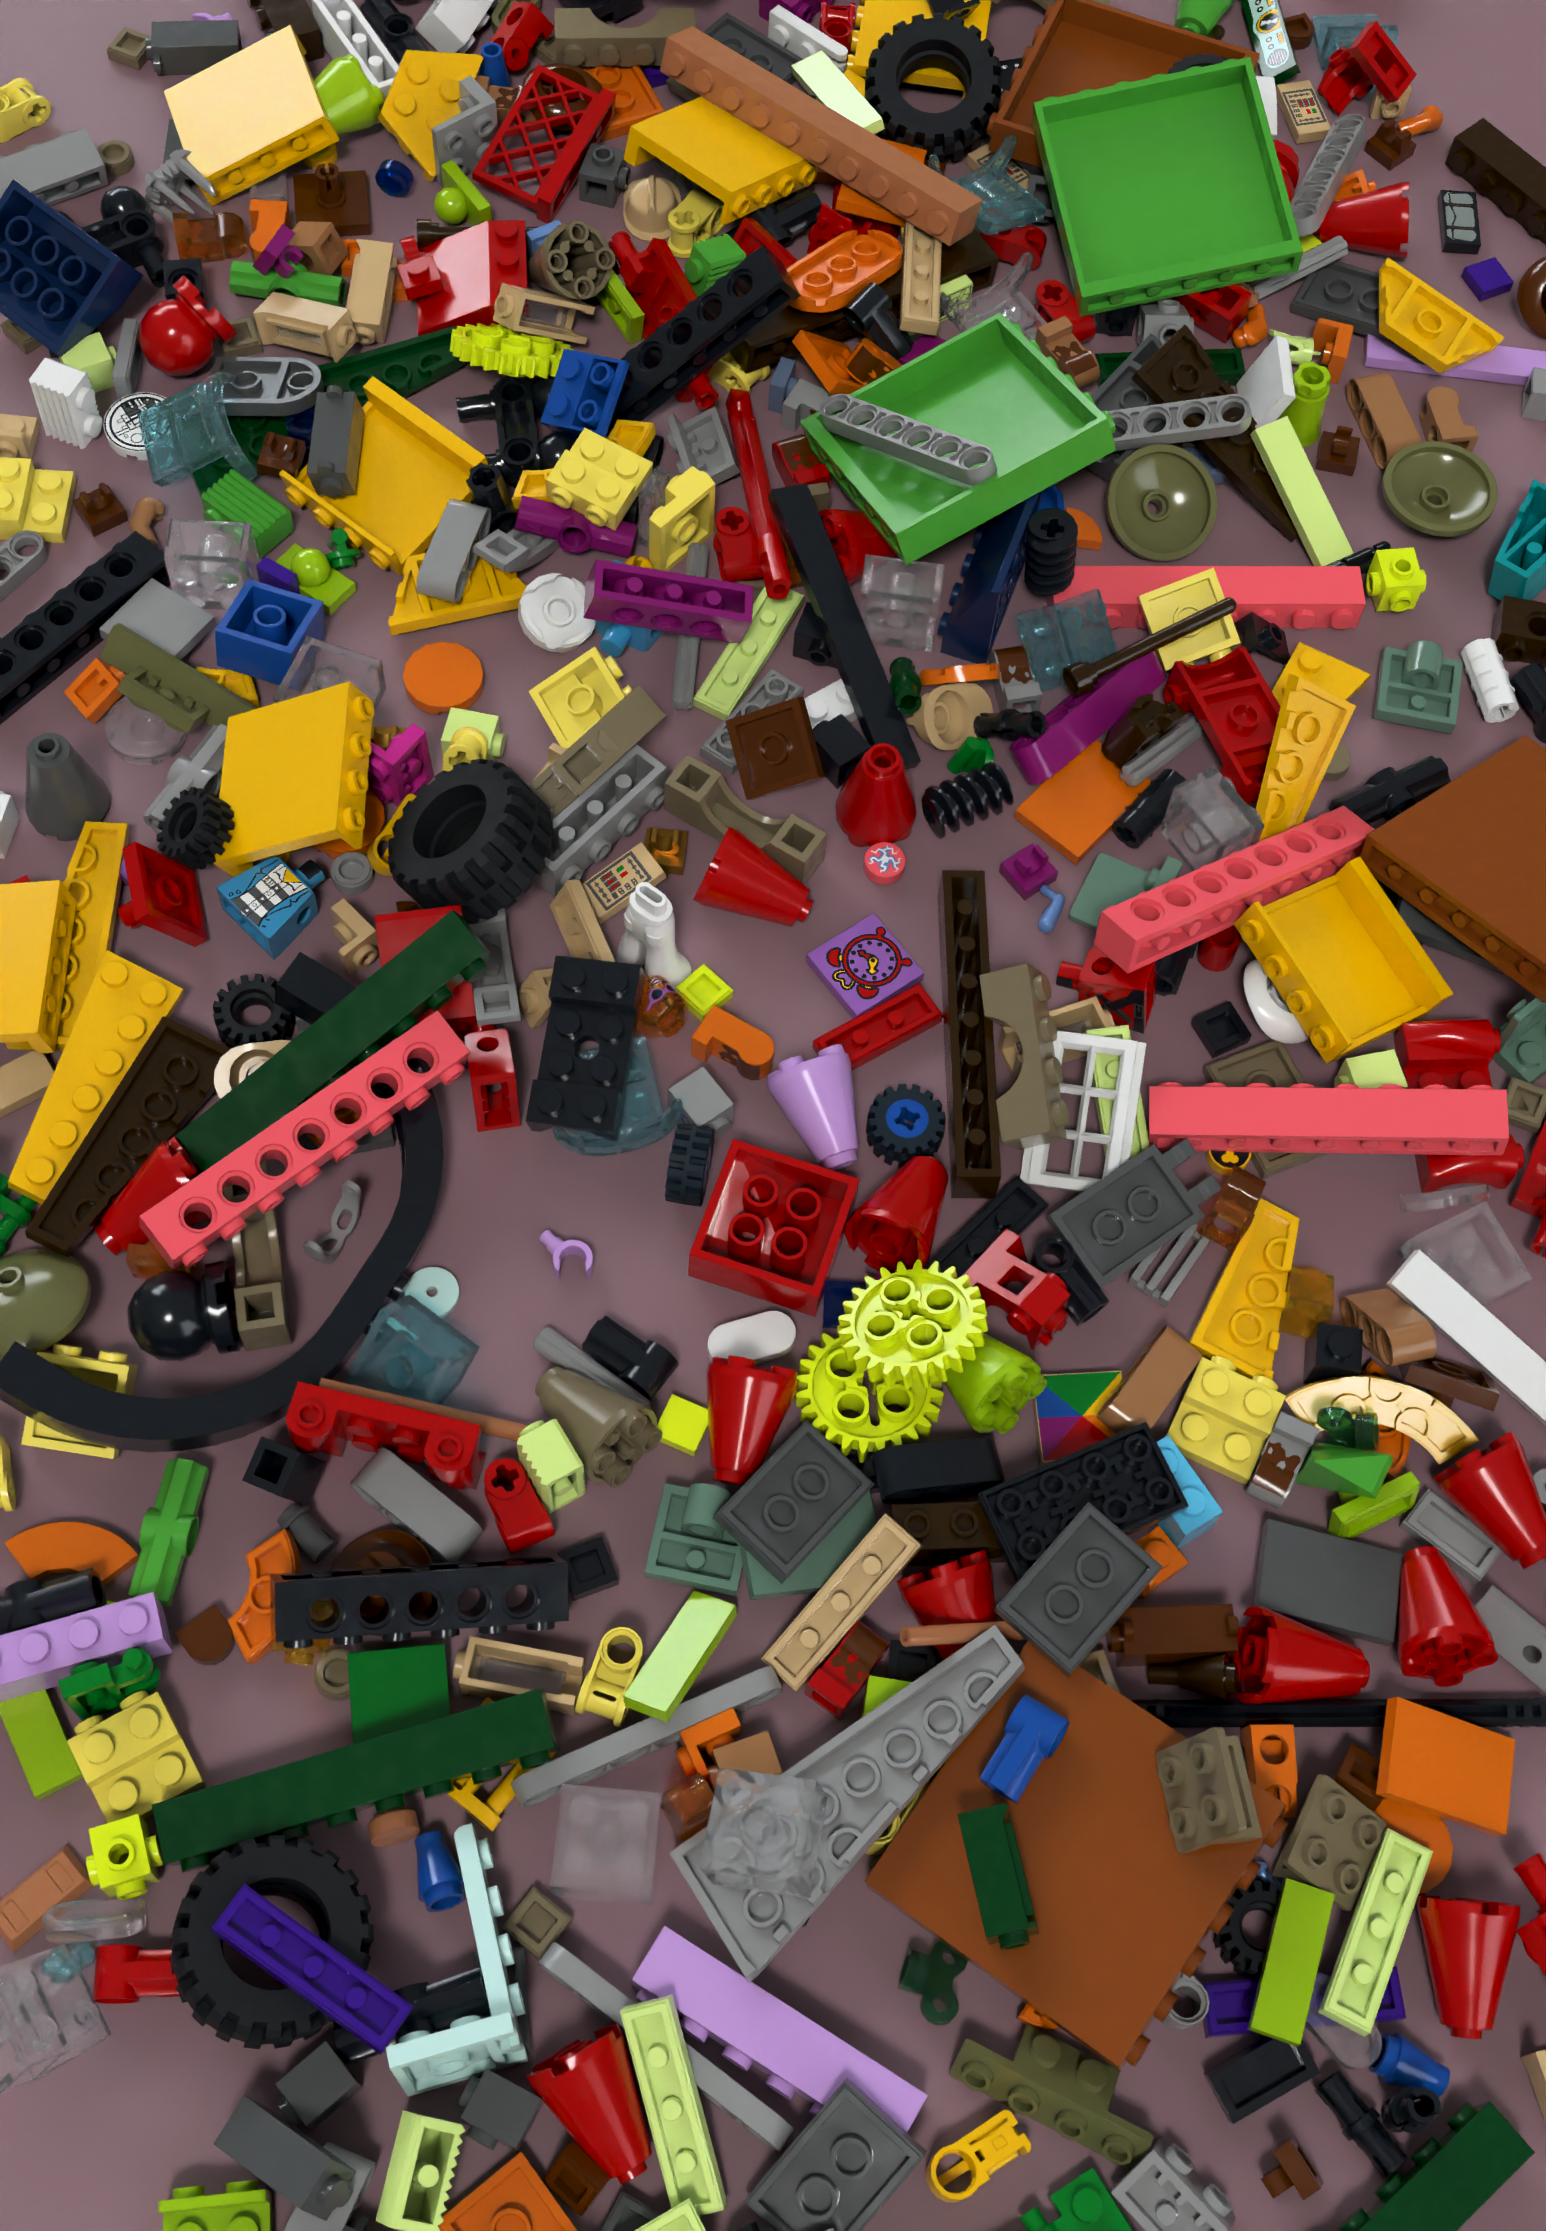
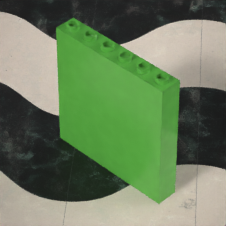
M1251 57L1227 59L1222 63L1204 67L1193 66L1181 72L1166 75L1156 74L1150 78L1133 82L1122 81L1113 86L1095 90L1084 89L1076 94L1061 97L1050 96L1042 101L1033 103L1032 126L1080 317L1298 272L1303 249Z
M1000 312L849 394V396L987 446L993 453L997 472L986 480L974 486L967 485L832 433L825 429L819 411L800 421L812 453L816 455L821 464L825 463L833 479L866 516L905 565L912 563L1116 450L1112 435L1116 431V427L1110 414L1106 410L1100 411L1096 407L1091 395L1088 392L1082 393L1077 388L1070 374L1064 375L1051 356L1046 358L1041 353L1034 339L1028 340L1020 326L1016 322L1011 323ZM870 421L863 422V423H861V424H859V425L866 424V423H868V422H870ZM898 431L888 433L886 436L892 435ZM927 441L917 443L914 446H919ZM955 452L944 454L941 457H947L949 455L954 454ZM984 463L975 464V465L971 466L970 468L979 467V466L983 465Z

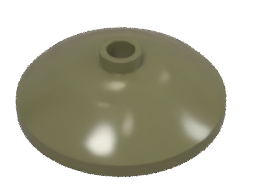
M1425 441L1414 443L1401 449L1389 461L1382 479L1383 495L1391 511L1408 526L1434 536H1460L1478 529L1490 518L1498 498L1497 483L1489 467L1469 450L1447 442Z
M1154 444L1136 450L1117 466L1108 483L1106 512L1111 529L1125 548L1136 556L1149 561L1169 562L1193 553L1206 541L1217 517V491L1209 471L1192 453L1174 445ZM1149 502H1153L1157 506L1156 514H1152L1149 511Z
M29 1249L14 1252L0 1258V1360H2L15 1341L34 1353L41 1352L63 1339L80 1322L90 1302L91 1284L82 1264L73 1256L69 1255L66 1257L51 1249Z

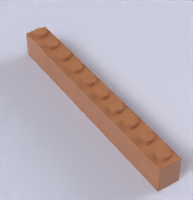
M694 26L667 37L660 72L946 245L951 246L973 232L983 199Z

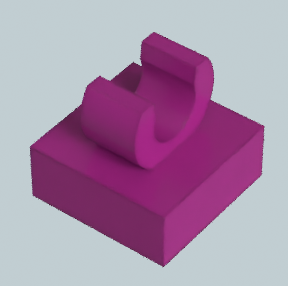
M282 224L255 261L253 267L265 276L274 264L276 272L280 276L288 278L294 268L285 259H289L297 265L304 256L297 247L287 246L295 233Z
M1033 843L1003 861L999 868V873L1024 901L1039 892L1043 885H1050L1056 881L1058 871L1048 861L1049 857L1038 845L1035 846Z

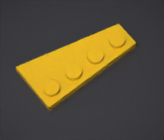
M1299 642L1276 682L1272 693L1281 706L1288 675L1293 674L1348 701L1368 683L1371 674Z
M1288 675L1248 841L1256 844L1262 839L1270 838L1288 830L1292 826H1298L1303 823L1356 705L1299 676Z
M1262 1198L1257 1201L1253 1213L1250 1214L1188 1342L1202 1354V1357L1208 1360L1213 1356L1226 1358L1235 1364L1236 1373L1251 1380L1256 1375L1273 1379L1274 1371H1272L1274 1354L1278 1350L1280 1338L1278 1331L1281 1313L1285 1309L1287 1297L1285 1290L1288 1273L1292 1267L1300 1218Z

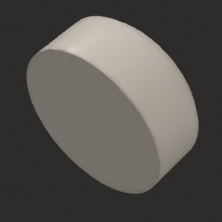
M343 853L331 865L333 884L337 890L344 894H361L368 890L374 881L373 867L370 865L367 856L362 853Z

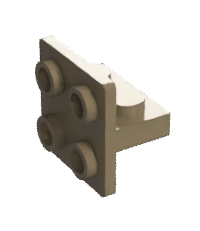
M1212 1727L1156 1753L1158 1777L1162 1784L1169 1814L1170 1830L1179 1854L1190 1853L1211 1844L1250 1842L1263 1837L1238 1735L1226 1736L1223 1727Z
M1318 1774L1312 1787L1308 1789L1272 1876L1280 1883L1285 1878H1289L1335 1894L1333 1903L1341 1910L1351 1911L1386 1829V1822L1328 1775Z

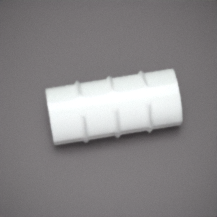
M1491 638L1477 639L1470 642L1460 654L1466 667L1465 673L1471 681V690L1475 692L1477 697V706L1481 708L1484 719L1488 723L1508 720L1519 710V705L1514 694L1515 689L1511 686L1508 678L1509 673L1504 668L1503 657L1499 654L1495 641Z

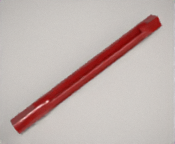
M731 388L725 403L766 592L770 598L781 600L786 598L792 581L780 527L768 499L771 487L749 392Z

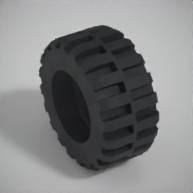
M933 13V18L924 19V15L919 14L912 16V23L906 24L903 20L893 26V35L889 32L884 33L878 40V49L872 50L868 69H866L865 99L883 119L885 129L878 132L879 138L927 150L925 160L943 163V159L950 157L951 162H955L963 158L965 149L969 153L973 152L980 146L981 138L985 139L989 135L987 134V126L993 112H998L1002 87V78L1000 77L1001 65L999 58L993 56L994 47L989 39L981 41L982 32L974 25H971L968 29L964 26V19L953 16L952 21L943 19L944 13ZM940 68L952 73L961 81L965 87L966 96L957 106L940 113H928L911 106L902 97L899 85L908 75L919 69Z
M476 759L471 760L470 764L461 762L453 765V770L449 772L443 770L434 776L435 780L428 786L424 784L417 791V797L412 802L408 801L402 809L404 814L400 820H396L392 829L394 837L389 839L388 863L394 881L423 909L461 905L463 919L468 925L478 923L480 918L488 920L497 916L498 910L503 907L508 909L517 902L515 898L522 892L526 893L531 888L533 878L536 874L540 875L545 867L544 858L550 855L552 848V839L550 837H553V822L550 811L533 790L504 763Z
M269 1835L266 1843L256 1844L254 1838L238 1843L237 1849L231 1853H227L224 1850L213 1858L210 1866L204 1872L200 1871L191 1882L185 1898L182 1899L174 1923L170 1942L172 1943L170 1964L172 1974L176 1975L178 1982L176 1990L182 2003H189L194 2010L192 2017L202 2027L207 2023L217 2031L216 2037L228 2043L231 2038L243 2041L244 2048L260 2049L262 2044H274L275 2049L287 2047L294 2040L302 2037L304 2040H307L319 2033L327 2023L333 2022L331 2018L291 1989L266 1990L254 1987L240 1979L227 1964L223 1952V1940L210 1930L244 1883L261 1896H280L298 1903L312 1916L318 1927L320 1939L366 1972L371 1959L369 1949L374 1941V1925L369 1924L368 1914L371 1911L367 1895L360 1896L356 1888L359 1879L352 1869L344 1872L337 1865L340 1857L329 1849L322 1855L311 1849L313 1841L300 1837L297 1844L284 1843V1835Z

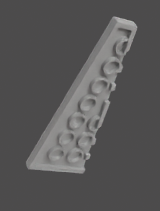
M996 1625L986 1630L669 1852L749 1982L759 1976L1025 1670L1024 1663Z

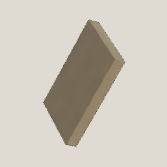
M1271 1040L1205 1065L1202 1072L1208 1083H1222L1227 1087H1246L1252 1083H1265L1271 1087L1289 1088L1294 1084L1306 1083L1284 1043L1276 1040ZM1252 1152L1250 1159L1261 1179H1265L1329 1153Z

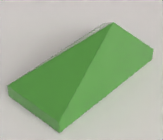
M1314 1441L1303 1461L1295 1482L1301 1485L1376 1499L1394 1459L1389 1454Z

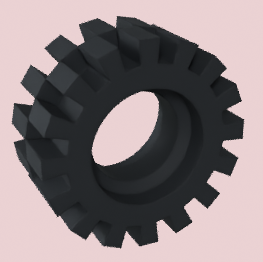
M190 787L189 791L184 789L180 792V799L174 797L170 801L173 806L170 810L165 808L162 815L166 816L165 821H159L158 828L162 832L156 834V841L160 842L158 848L163 852V855L192 870L197 868L202 870L206 868V863L212 865L216 861V853L222 855L225 851L222 845L224 841L229 843L232 837L227 832L234 829V822L230 821L234 817V813L230 810L231 806L201 788Z
M246 974L240 976L242 983L236 985L233 979L227 982L229 992L220 989L217 993L219 1001H214L213 1003L215 1013L213 1017L222 1042L226 1043L227 1047L234 1048L249 1043L286 1040L285 1035L292 1037L295 1015L274 1003L276 979L269 977L265 983L263 974H255L254 981H249ZM262 1005L271 1011L270 1018L259 1026L247 1027L241 1025L238 1021L240 1012L250 1006Z
M1262 1880L1253 1881L1246 1892L1237 1887L1227 1903L1234 1908V1911L1218 1935L1216 1934L1217 1937L1213 1939L1215 1949L1219 1947L1222 1949L1224 1954L1220 1958L1224 1963L1231 1962L1235 1965L1233 1971L1240 1975L1246 1972L1250 1974L1249 1978H1260L1266 1949L1255 1948L1246 1941L1242 1933V1921L1244 1916L1253 1910L1266 1912L1274 1919L1280 1894L1278 1890L1279 1884L1270 1881L1267 1885H1264Z

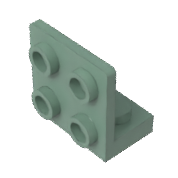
M1099 853L1070 910L1068 918L1075 923L1097 931L1101 911L1111 905H1117L1133 898L1141 892L1149 891L1165 884L1173 878H1178L1183 862L1167 856L1161 870L1153 868L1152 872L1149 873L1112 856Z
M1537 997L1530 1003L1526 999L1521 1000L1508 1012L1506 1018L1509 1021L1498 1029L1501 1036V1047L1499 1052L1495 1053L1493 1060L1511 1078L1514 1077L1534 1084L1546 1074V1004Z

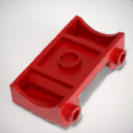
M1245 646L1237 647L1223 658L1204 665H1190L1182 660L1176 661L1163 690L1166 705L1173 701L1186 713L1193 711L1221 759L1223 765L1215 782L1218 797L1222 801H1226L1231 807L1256 803L1281 706Z
M1451 1019L1402 1023L1394 1037V1044L1398 1061L1408 1085L1407 1089H1423L1426 1086L1435 1084L1447 1086L1449 1089H1468L1475 1085H1488L1492 1087L1488 1065L1493 1059L1494 1054L1498 1053L1501 1047V1036L1498 1028H1493L1488 1019ZM1509 1134V1141L1503 1155L1414 1154L1421 1192L1461 1183H1481L1497 1189H1506L1517 1174L1518 1169H1521L1524 1164L1523 1147L1520 1143H1515L1511 1134Z
M299 1381L297 1382L286 1415V1425L291 1441L299 1451L304 1453L322 1452L342 1457L347 1441H352L351 1444L354 1447L367 1452H378L379 1448L383 1447L397 1452L396 1455L399 1458L409 1462L422 1463L426 1459L430 1476L433 1480L441 1481L447 1486L458 1490L477 1489L486 1458V1452L478 1451L481 1425Z

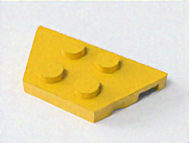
M406 50L380 110L378 120L389 133L396 137L398 145L407 156L412 155L424 170L422 175L429 182H432L436 176L432 129L461 113L458 105V100L460 99L459 81L470 75L475 79L484 58L481 55Z
M1387 258L1380 267L1379 333L1439 374L1495 350L1504 339V336L1390 258Z
M426 553L408 556L403 569V581L399 584L395 596L396 605L392 616H389V632L393 636L518 609V603L527 586L517 577L516 572H503L478 556L460 601L456 604L418 594L416 590L419 569Z

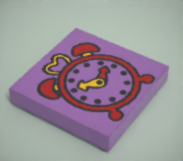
M874 913L811 951L806 956L807 964L853 1019L923 981L924 972Z

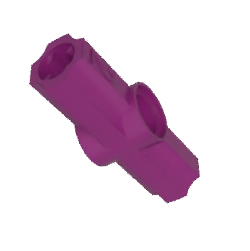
M522 495L514 530L556 540L559 547L569 553L577 554L589 548L629 558L637 525L621 521L616 531L606 526H597L591 523L585 515L571 508H562L554 503Z

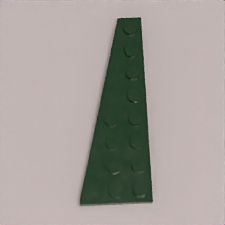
M455 326L345 357L340 359L338 363L332 361L318 365V368L321 371L324 392H327V387L330 385L341 387L343 392H355L361 407H363L368 401L363 386L372 376L404 398L469 362L459 361L460 357L452 356L453 352L449 351L452 329H456ZM200 400L167 409L166 413L201 498L202 492H206L208 487L218 483L219 478H223L225 473L229 474L230 469H235L248 480L263 474L258 472L257 462L267 432L306 441V450L309 449L315 405L303 412L289 416H205L201 410Z

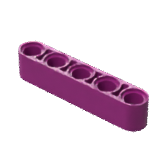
M1155 651L1098 678V683L1093 685L1092 691L1078 698L1070 694L1045 715L1047 726L1043 735H1040L1038 738L1020 737L1010 745L1009 749L1028 784H1038L1055 775L1113 726L1139 696L1152 693L1166 680L1167 675Z

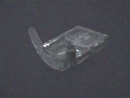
M1029 252L1022 254L1014 267L1001 280L975 297L964 301L951 302L944 292L940 293L941 310L961 333L999 312L1011 323L1016 322L1028 340H1035L1038 327L1047 324L1018 289L1032 266L1033 257Z

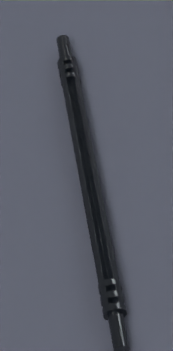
M1545 1698L1406 1699L1480 1727H1546ZM1310 1699L1248 1704L1239 1700H1131L1171 1728L1246 1727L1249 1725L1384 1727L1387 1699Z

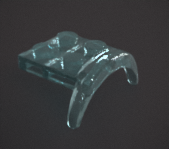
M1015 135L1006 136L997 152L982 167L964 177L950 179L983 199L975 225L987 235L997 234L1016 227H1023L1044 219L1046 206L1003 172L1016 147L1017 139ZM931 154L929 156V168L942 175L938 157L935 154Z
M216 372L138 413L153 483L165 487L222 457L247 479L257 477L256 468L247 459L232 432L224 407L223 387L224 384L235 380L232 374Z
M645 1036L635 1038L617 1141L604 1139L588 1131L577 1130V1134L563 1130L561 1127L554 1128V1137L563 1147L586 1156L621 1154L656 1143L666 1137L676 1127L683 1112L681 1099H675L668 1110L663 1113ZM599 1047L576 1052V1056L581 1060H591L598 1054Z

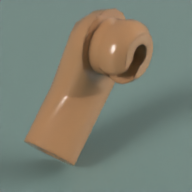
M150 496L138 500L129 521L131 533L137 531L156 547L158 543L150 525L152 520L158 521L162 518L161 514H164V505L160 500L152 499Z

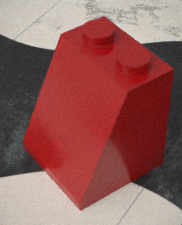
M461 905L374 915L381 967L451 910L462 916ZM465 980L451 991L454 994L453 998L442 1008L438 1009L439 1013L461 1041L465 1040V1035L472 1033L473 1026L477 1024L472 983H467ZM430 1008L417 1019L420 1023L435 1011H432Z

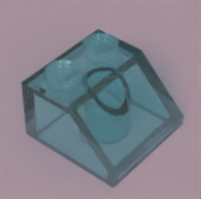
M409 1294L380 1309L344 1380L352 1385L441 1405L461 1383L479 1346Z

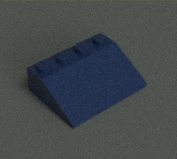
M13 179L0 198V313L57 356L62 357L124 305L143 277V274Z
M1043 491L987 521L986 525L981 524L977 527L972 547H976L975 553H967L961 570V576L965 577L962 584L955 583L949 605L953 606L951 613L944 612L939 623L937 635L943 636L940 653L976 664L987 663L989 652L992 650L1026 561V541L1029 529L1027 524L1031 516L1039 511Z

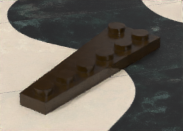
M1185 324L1131 378L1155 404L1236 394L1228 382L1223 383L1211 367L1213 361ZM1238 407L1230 408L1223 414V419L1228 422L1239 421L1243 417L1244 411ZM1191 413L1185 418L1184 424L1188 427H1198L1204 422L1205 416L1201 413ZM1253 417L1248 429L1241 434L1193 441L1290 542L1299 536L1250 436L1257 425Z
M163 1016L25 1230L26 1237L68 1257L101 1220V1216L156 1146L164 1140L169 1141L214 1093L216 1090L214 1086L215 1068L220 1058L231 1048Z

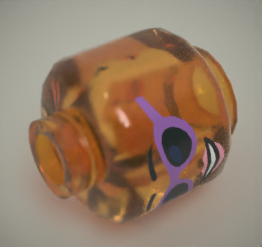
M645 975L637 1029L643 1036L650 1039L662 1036L671 1037L684 1025L685 1020L683 1016L687 1009L686 1000L665 977Z

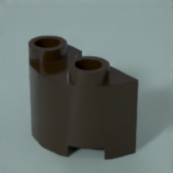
M1153 694L1139 696L1107 733L1106 741L1102 745V752L1107 759L1114 762L1120 769L1138 755L1136 752L1140 748L1145 750L1171 731L1187 713L1173 701H1170L1166 706L1153 700Z

